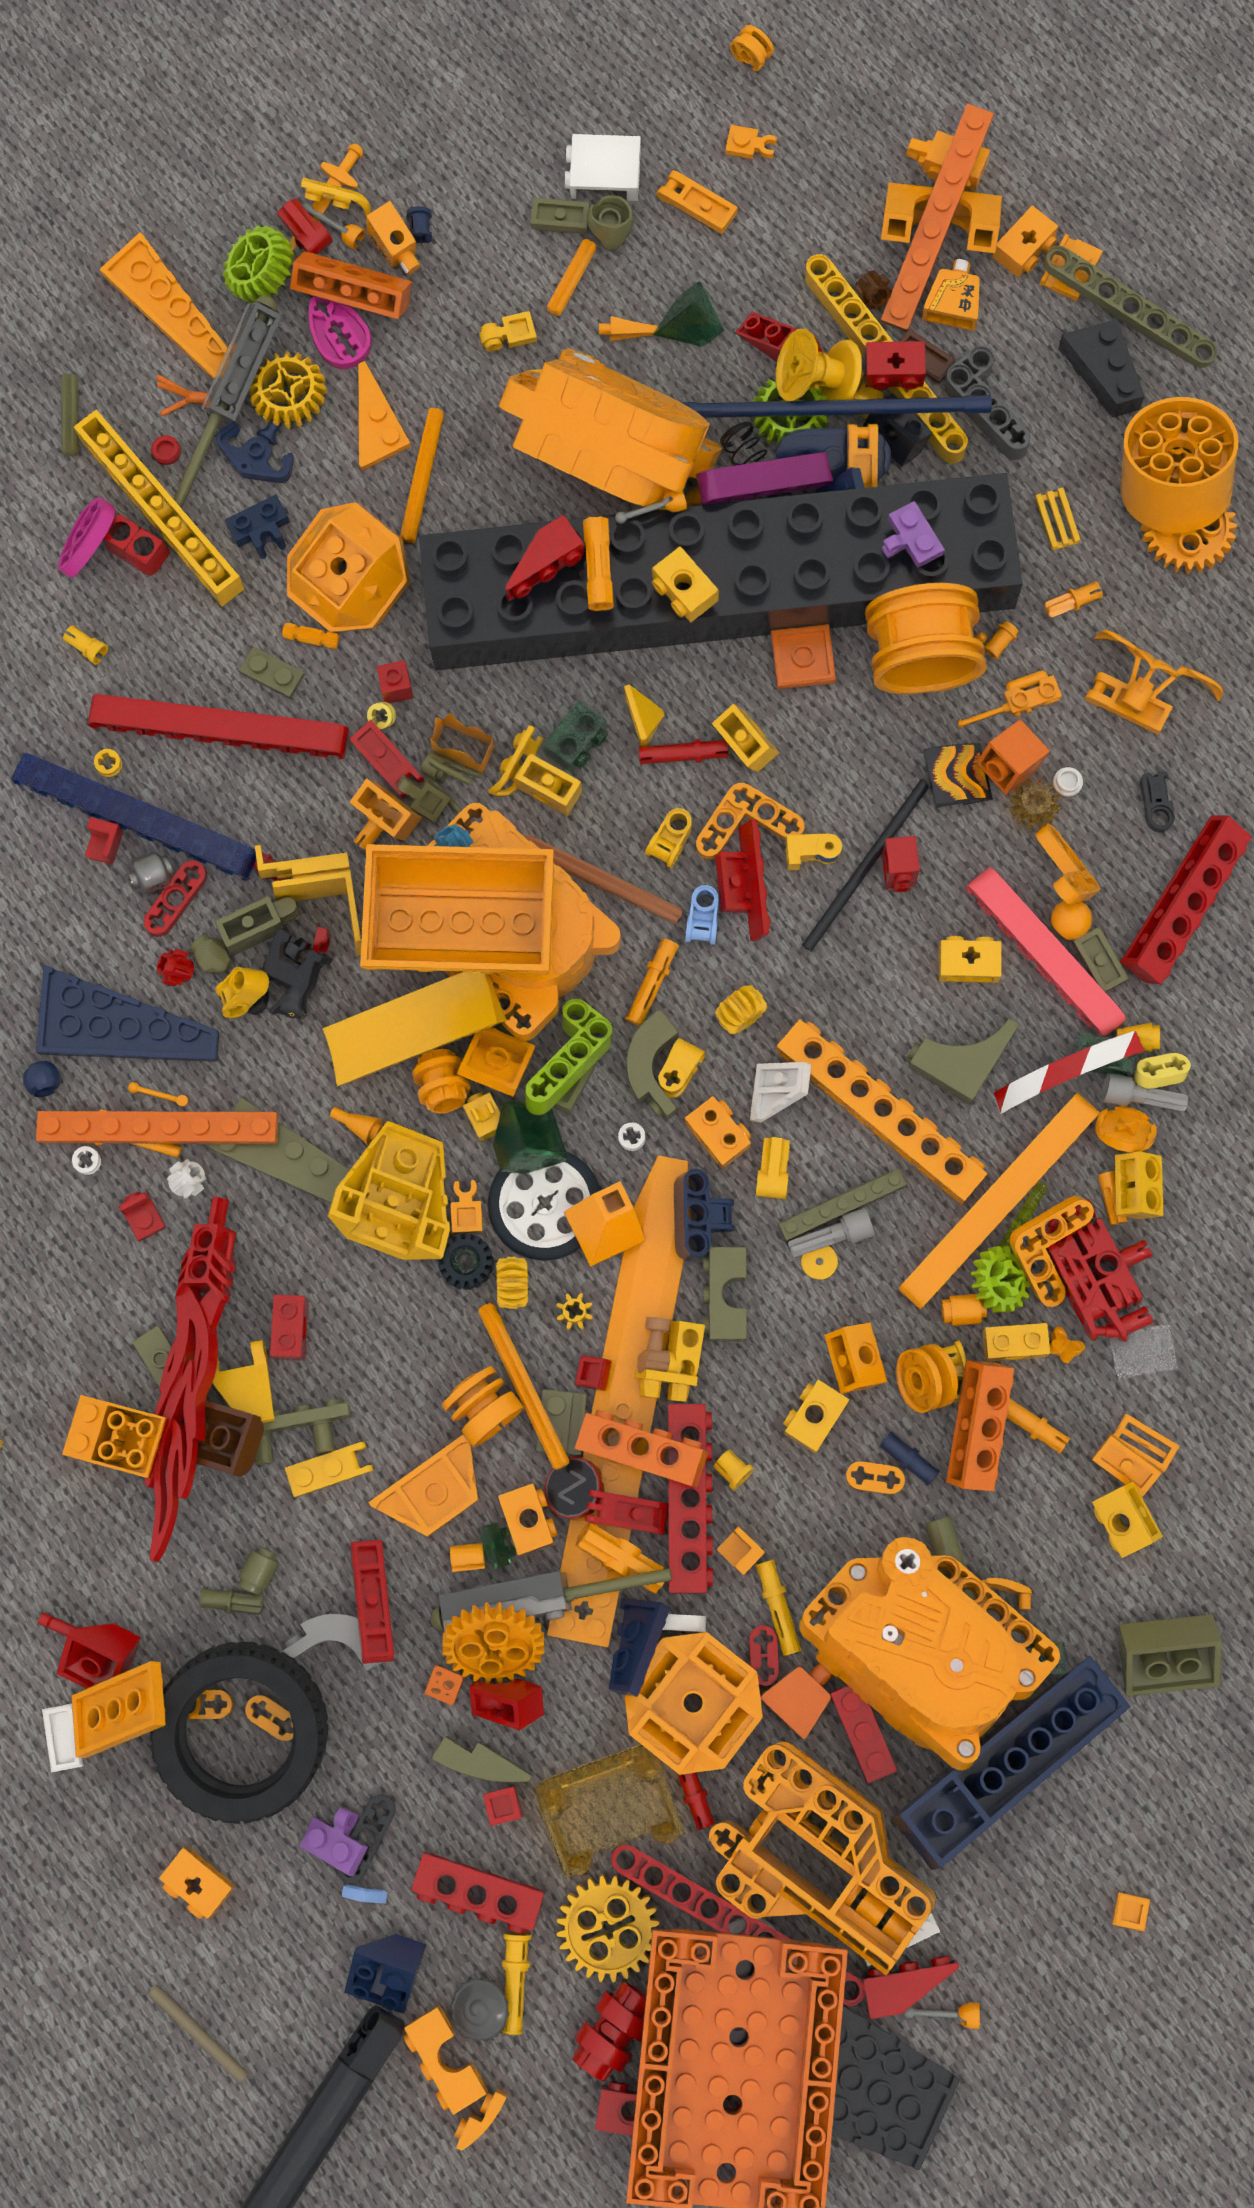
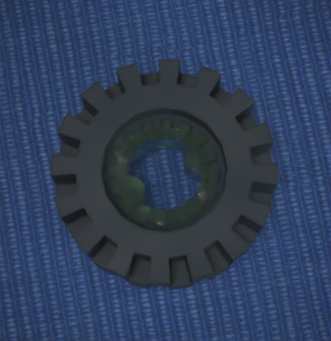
M466 1233V1235L456 1234V1237L447 1240L443 1258L438 1259L439 1271L446 1282L457 1289L471 1290L474 1287L478 1288L489 1279L490 1273L492 1274L494 1263L492 1252L488 1244L481 1237L473 1236L471 1233ZM463 1254L471 1255V1261L474 1265L470 1269H461V1263L458 1259Z

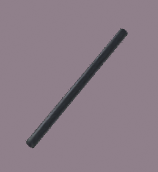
M921 780L917 783L802 944L804 948L812 952L882 854L885 839L895 836L928 790V784Z

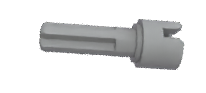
M1107 1073L1103 1082L1101 1101L1124 1107L1131 1104V1102L1180 1112H1184L1188 1106V1096L1186 1094L1158 1088L1146 1089L1135 1084L1133 1078L1129 1076Z
M862 1208L842 1215L840 1223L789 1240L788 1246L792 1256L797 1257L846 1239L853 1244L873 1237L875 1233L867 1210Z

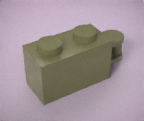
M267 896L214 922L228 951L234 956L274 937L279 928L285 929L283 924L296 918L299 908L291 897H284L276 902H272L270 897Z

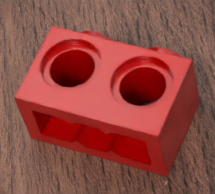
M916 836L885 839L882 861L886 889L893 888V892H906L911 890V886L916 885L920 871Z

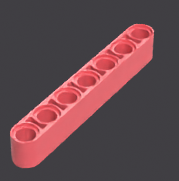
M988 867L965 886L968 894L972 893L979 900L977 904L989 917L992 915L998 921L997 926L1009 939L1012 937L1018 944L1017 948L1029 961L1031 959L1038 966L1037 970L1049 983L1052 981L1058 988V994L1067 1004H1072L1079 1011L1076 1014L1088 1027L1092 1026L1098 1032L1097 1037L1103 1040L1126 1021L1124 1013L994 869Z

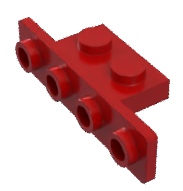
M750 819L738 828L741 852L720 851L715 854L721 912L747 913L750 941H758L769 934L770 918L767 915V889L764 886L763 879L764 861L761 858L760 851L761 833L758 829L757 820Z

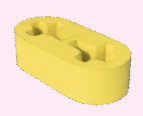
M1179 1053L1149 1057L1138 1062L1133 1078L1139 1086L1146 1089L1181 1083L1186 1079L1191 1064L1187 1057Z

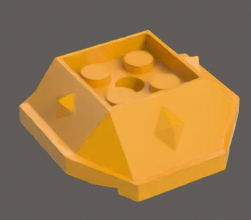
M357 502L321 509L287 555V596L324 628L333 633L375 629L411 583L409 570H407L403 539ZM345 560L347 569L343 574H340L339 564Z
M707 1632L662 1638L655 1648V1654L651 1659L638 1697L624 1695L629 1735L679 1775L724 1769L763 1718L757 1671ZM695 1693L702 1698L703 1703L699 1711L689 1712L684 1707V1699L688 1694Z

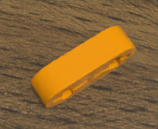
M855 1462L846 1471L848 1485L860 1491L888 1495L895 1494L903 1488L905 1483L903 1472L899 1468L890 1465ZM858 1467H862L865 1474L874 1475L873 1480L865 1479L861 1485L856 1484V1479L851 1477V1472H856ZM890 1471L894 1472V1477L899 1479V1484H894L892 1489H888L887 1483L877 1481V1476L885 1477L888 1476Z
M256 1695L247 1702L245 1713L251 1722L279 1740L289 1741L293 1739V1733L286 1732L282 1735L280 1733L282 1727L274 1722L276 1717L282 1721H286L288 1718L291 1719L288 1709L265 1695ZM262 1701H265L267 1703L265 1709L273 1715L270 1719L265 1715H260L256 1718L254 1716L256 1710L252 1707L253 1704H260Z

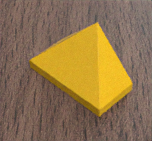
M629 684L624 686L627 705L640 745L648 746L664 717V712Z

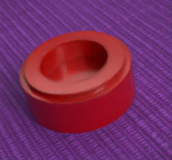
M164 435L158 437L153 442L151 452L159 464L171 465L179 459L181 448L174 437Z

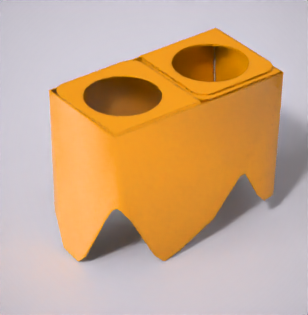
M451 713L447 714L444 720L440 718L435 719L434 734L430 738L432 752L483 773L495 748L493 736L486 735L477 727L464 726ZM444 726L490 744L482 764L476 763L464 752L453 749H441L436 743Z

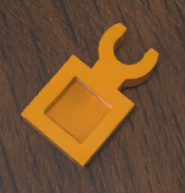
M731 125L725 154L753 159L754 152H758L762 157L771 159L774 157V150H768L764 146L767 144L776 145L777 137L765 135L761 138L758 137V129Z
M471 1180V1189L466 1193L460 1191L459 1181L454 1183V1192L459 1198V1202H451L452 1234L483 1233L482 1202L473 1201L478 1190L475 1180Z

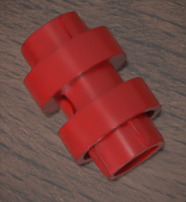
M626 1981L621 1982L615 1993L605 1990L595 2005V2009L601 2014L596 2023L593 2024L585 2020L574 2036V2039L580 2045L574 2052L572 2060L588 2074L602 2082L608 2078L613 2069L622 2072L633 2056L626 2047L632 2038L642 2042L646 1995Z

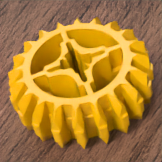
M287 350L282 358L277 353L274 354L273 361L264 358L265 367L259 366L257 375H255L252 382L253 385L249 389V393L252 395L250 401L252 406L256 407L257 415H263V419L267 424L272 418L276 426H279L284 421L285 427L290 429L292 421H296V425L300 428L302 426V418L311 422L312 416L310 412L319 415L320 408L318 405H325L323 395L327 393V388L324 385L325 378L320 373L319 366L317 364L312 365V360L309 357L302 360L299 352L291 358ZM288 373H297V374H300V375H298V376H291V375H289ZM278 376L276 382L269 385V388H267L271 380ZM284 381L287 382L288 387L291 389V398H289L288 393L284 390ZM309 390L306 397L297 404L299 397L306 394V391ZM285 403L286 405H288V407L277 406L275 404Z

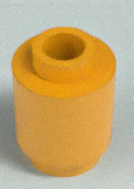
M977 1294L952 1295L948 1299H941L943 1324L951 1323V1326L981 1324L982 1318L987 1317V1308L983 1307L985 1300H977Z

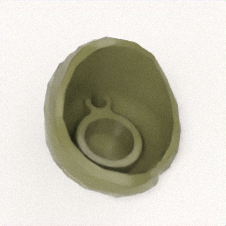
M608 195L589 207L587 222L589 229L602 243L604 249L614 251L623 245L629 235L634 215L630 204L620 196Z

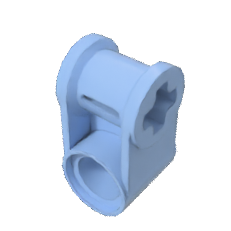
M701 885L692 894L685 942L699 940L708 941L710 945H715L718 925V893L711 886ZM707 895L713 899V904L709 907H701L698 905L697 899Z

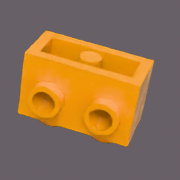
M712 1096L685 1117V1124L719 1167L724 1169L751 1147L749 1139L752 1136L742 1123L736 1125L730 1116L733 1113L729 1106L723 1100L718 1102Z

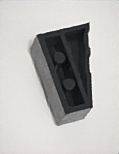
M1117 319L1062 334L1058 347L1059 351L1069 360L1074 370L1084 379L1091 388L1092 393L1112 418L1140 410L1145 396Z

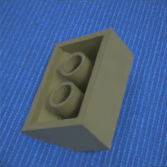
M1213 1614L1119 1624V1649L1126 1697L1220 1686L1222 1641Z

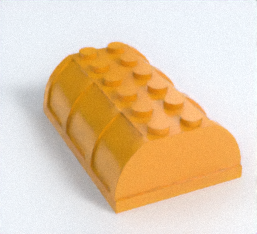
M367 844L360 958L361 969L373 971L377 969L418 970L419 972L467 971L481 972L482 974H494L495 972L549 974L554 849Z

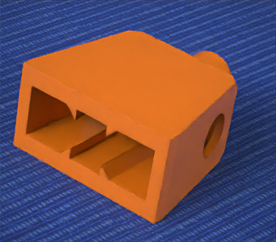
M820 1662L809 1674L801 1666H797L765 1691L760 1698L804 1740L832 1698L823 1686L830 1680L833 1674Z

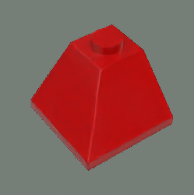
M115 1623L73 1628L68 1632L56 1674L85 1689L95 1686L128 1671L136 1655L141 1637Z

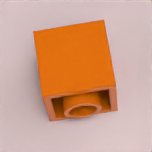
M1020 719L991 740L976 763L1001 791L1007 795L1039 769L1050 753V750Z

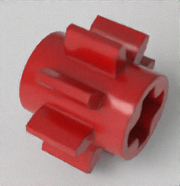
M175 948L174 951L169 949L168 953H163L157 962V973L164 976L162 983L175 987L176 985L181 986L183 982H188L194 972V963L187 959L188 952Z

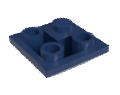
M394 1934L356 1947L344 1993L360 2000L381 2005L388 2010H395L404 2014L423 1959L426 1944Z

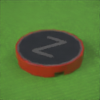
M579 1457L568 1458L569 1464L558 1470L552 1468L545 1483V1498L550 1509L558 1516L577 1520L594 1513L595 1510L587 1509V1503L599 1504L600 1498L590 1497L589 1490L604 1492V1483H602L600 1476L602 1474L599 1468L591 1461Z

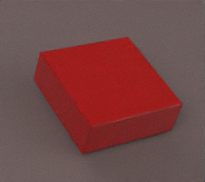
M581 1355L574 1385L605 1391L612 1361L605 1358Z

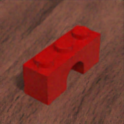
M846 1685L829 1692L847 1733L866 1783H871L897 1772V1769L870 1705L861 1700Z

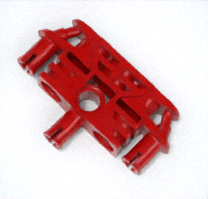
M1077 1205L1075 1207L1076 1212L1074 1215L1077 1217L1081 1215V1206ZM1095 1209L1092 1218L1096 1217ZM1061 1214L1064 1219L1067 1217L1065 1214ZM1101 1218L1095 1219L1093 1225L1091 1222L1087 1223L1083 1230L1079 1228L1050 1245L1046 1250L1065 1287L1066 1296L1087 1336L1092 1341H1096L1097 1336H1105L1127 1342L1128 1334L1153 1324L1151 1314H1146L1149 1312L1146 1306L1121 1318L1118 1317L1122 1308L1124 1311H1127L1131 1308L1132 1304L1134 1307L1140 1305L1143 1299L1128 1267L1151 1258L1152 1253L1149 1247L1145 1248L1148 1244L1144 1239L1118 1251ZM1052 1219L1048 1223V1227L1045 1229L1047 1234L1057 1230L1058 1220ZM1037 1232V1237L1042 1239V1236ZM1108 1261L1114 1265L1115 1270L1106 1272L1102 1270L1100 1263ZM1093 1264L1092 1271L1088 1265ZM1103 1318L1107 1323L1105 1327L1095 1326L1094 1321Z

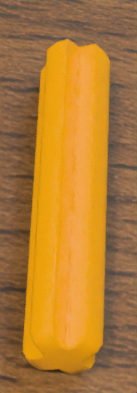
M588 239L582 240L547 304V311L556 316L562 314L596 252V244Z

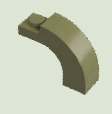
M659 1009L643 1022L631 1040L627 1054V1074L631 1091L637 1102L640 1104L649 1097L651 1101L648 1102V1105L657 1117L663 1115L666 1120H669L677 1114V1108L656 1082L653 1075V1065L659 1053L679 1038V1032L662 1010Z

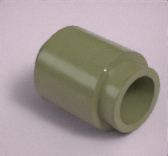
M260 1546L258 1551L251 1549L238 1576L241 1578L238 1586L259 1596L263 1589L267 1590L279 1565V1562L274 1560L276 1553Z

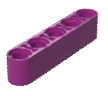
M826 452L710 469L696 474L702 505L814 489L833 483Z

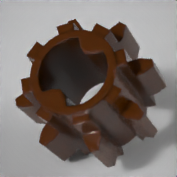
M875 270L868 271L864 275L861 274L854 289L859 293L858 296L865 305L868 304L871 309H878L879 306L887 304L886 301L891 297L892 290L887 286L890 283L889 279L884 274L879 276Z

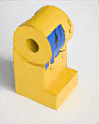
M829 833L787 835L785 841L787 871L799 870L801 862L819 861L823 864L836 862L842 850L841 840L838 836Z

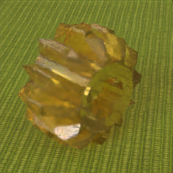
M1041 778L1038 779L1036 785L1030 779H1027L1025 787L1022 785L1016 786V794L1011 795L1009 801L1014 804L1010 809V813L1014 815L1019 814L1016 820L1017 824L1022 823L1026 819L1028 820V829L1032 828L1034 822L1041 829L1045 826V821L1053 823L1055 820L1054 814L1059 813L1060 806L1056 803L1059 801V794H1050L1054 788L1053 784H1049L1044 788ZM1033 799L1039 800L1038 808L1031 806Z

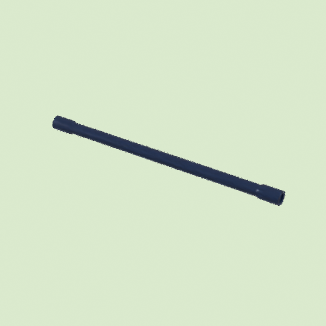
M969 395L948 398L681 403L690 407L704 418L951 412H963L965 414L991 413L992 400L991 395Z

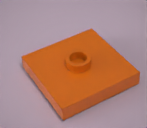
M829 624L771 630L777 689L836 683Z

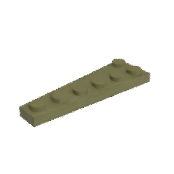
M241 1098L232 1112L263 1111ZM279 1122L277 1144H209L207 1146L219 1154L329 1203L332 1202L335 1189L350 1171V1169Z

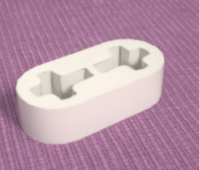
M668 1614L666 1624L662 1630L706 1632V1616Z

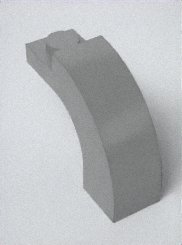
M326 1614L311 1618L300 1624L306 1636L302 1637L299 1633L284 1643L287 1648L280 1652H285L296 1660L321 1643L339 1641L349 1646L362 1663L357 1617L343 1614ZM383 1662L363 1664L366 1671H371Z

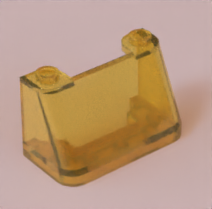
M643 1745L632 1747L543 1780L536 1787L540 1812L565 1878L586 1873L593 1863L592 1854L652 1833L655 1840L663 1843H670L679 1836L685 1835L660 1759Z

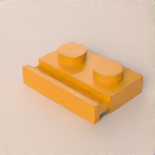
M1065 234L1059 245L1069 249L1095 267L1103 252L1079 239L1069 238L1068 234ZM1054 255L1051 263L1056 267H1062L1065 265V260L1060 255ZM1078 270L1074 273L1076 280L1079 282H1088L1089 275L1085 271ZM1045 271L1040 281V285L1046 286L1076 302L1081 295L1050 275L1047 271Z

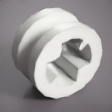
M634 1122L623 1125L618 1133L620 1145L628 1151L640 1149L645 1142L644 1129ZM633 1129L634 1133H640L641 1138H636V1144H631L629 1140L623 1139V1135L627 1136V1130Z
M83 1146L74 1152L72 1164L78 1172L90 1175L99 1169L101 1158L95 1149ZM88 1153L93 1154L91 1156L93 1164L90 1167L85 1165V1168H81L82 1161L80 1157L83 1154L88 1156Z

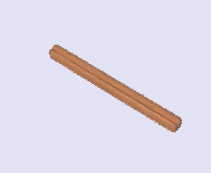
M532 835L525 837L540 849H554V864L560 866L564 871L673 924H678L683 916L682 908Z

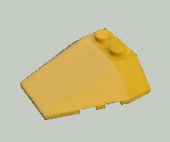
M387 1121L335 1189L328 1212L330 1220L347 1239L399 1259H442L450 1233V1224L447 1221L446 1214L448 1198L445 1195L444 1189L446 1173L443 1142Z

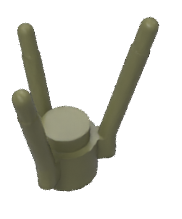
M434 752L427 755L420 767V772L426 775L425 780L445 793L447 792L437 781L443 782L448 775L467 785L472 784L471 779L455 770L479 779L483 777L482 773L453 762L445 756L440 757ZM451 798L448 804L459 814L462 809Z

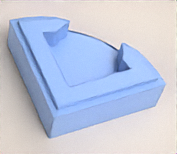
M343 1885L342 1897L360 1902L386 1904L388 1892H385V1890L377 1888L367 1889L358 1887V1885Z

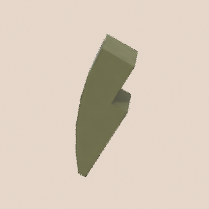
M445 1736L431 1758L449 1769L488 1781L508 1783L529 1782L533 1777V1774L482 1742H478L472 1752L450 1737Z

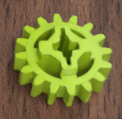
M1010 1246L990 1247L988 1251L980 1252L981 1259L974 1260L973 1262L978 1269L971 1272V1275L977 1281L972 1284V1288H978L979 1290L976 1296L977 1300L984 1299L983 1307L985 1309L992 1308L993 1313L1013 1312L1015 1308L1022 1307V1300L1029 1298L1025 1288L1030 1287V1285L1026 1281L1024 1270L1021 1268L1014 1252H1011Z

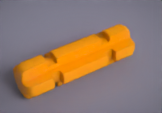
M285 623L282 630V637L294 641L297 639L299 642L316 646L324 645V647L330 649H337L340 636L337 633L328 631L325 633L323 630L305 626L298 627V625L292 623Z

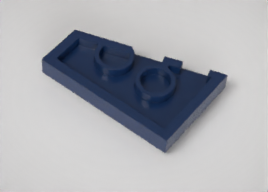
M621 1598L620 1608L624 1610L623 1623H618L617 1635L621 1639L619 1649L613 1655L609 1689L617 1694L638 1697L651 1659L655 1654V1648L662 1629L666 1624L670 1607L662 1602Z

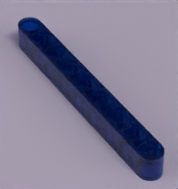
M23 753L11 777V781L19 786L21 784L31 787L30 790L45 797L47 795L55 797L57 802L71 808L74 806L81 808L83 813L97 819H100V817L107 819L111 823L118 824L125 831L128 828L137 832L136 835L151 842L153 839L163 843V847L177 853L180 851L189 854V858L203 864L208 862L216 865L215 869L229 875L234 873L242 876L244 881L248 880L257 860L255 849L29 753Z

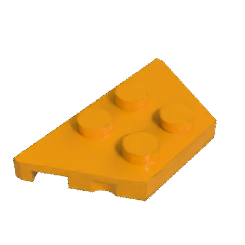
M461 1435L368 1503L371 1507L429 1537L479 1501L470 1442L464 1435Z

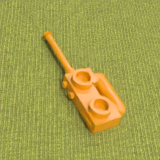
M1041 670L1009 681L1006 684L1007 691L1003 694L1006 704H1003L1002 707L964 720L960 719L958 726L963 728L967 724L1002 712H1010L1011 716L1019 717L1022 712L1030 713L1033 708L1059 701L1062 698V694L1054 675L1048 677L1047 672ZM1036 684L1039 685V686H1037V687H1035V688H1032V689H1029V690H1026V691L1022 690V689H1024V688H1027V687H1030V686H1033V685H1036Z

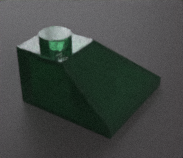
M507 1100L503 1103L493 1142V1148L502 1172L526 1174L565 1162L569 1159L552 1108L545 1114L534 1115L527 1110L525 1103Z

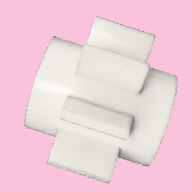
M186 1159L183 1163L178 1161L169 1169L172 1174L167 1178L168 1184L176 1195L184 1196L187 1199L191 1194L196 1196L204 1189L201 1183L206 1180L203 1168L198 1163L190 1162L189 1159Z

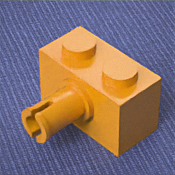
M367 778L349 802L365 814L368 819L366 825L353 840L356 844H360L359 846L366 850L367 844H374L383 831L389 833L394 838L406 841L423 818L381 784Z

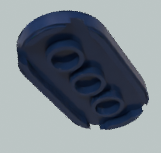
M847 427L794 430L781 439L776 448L774 460L826 452L834 479L847 470ZM879 433L877 481L885 475L891 462L890 447ZM858 439V448H868V440Z

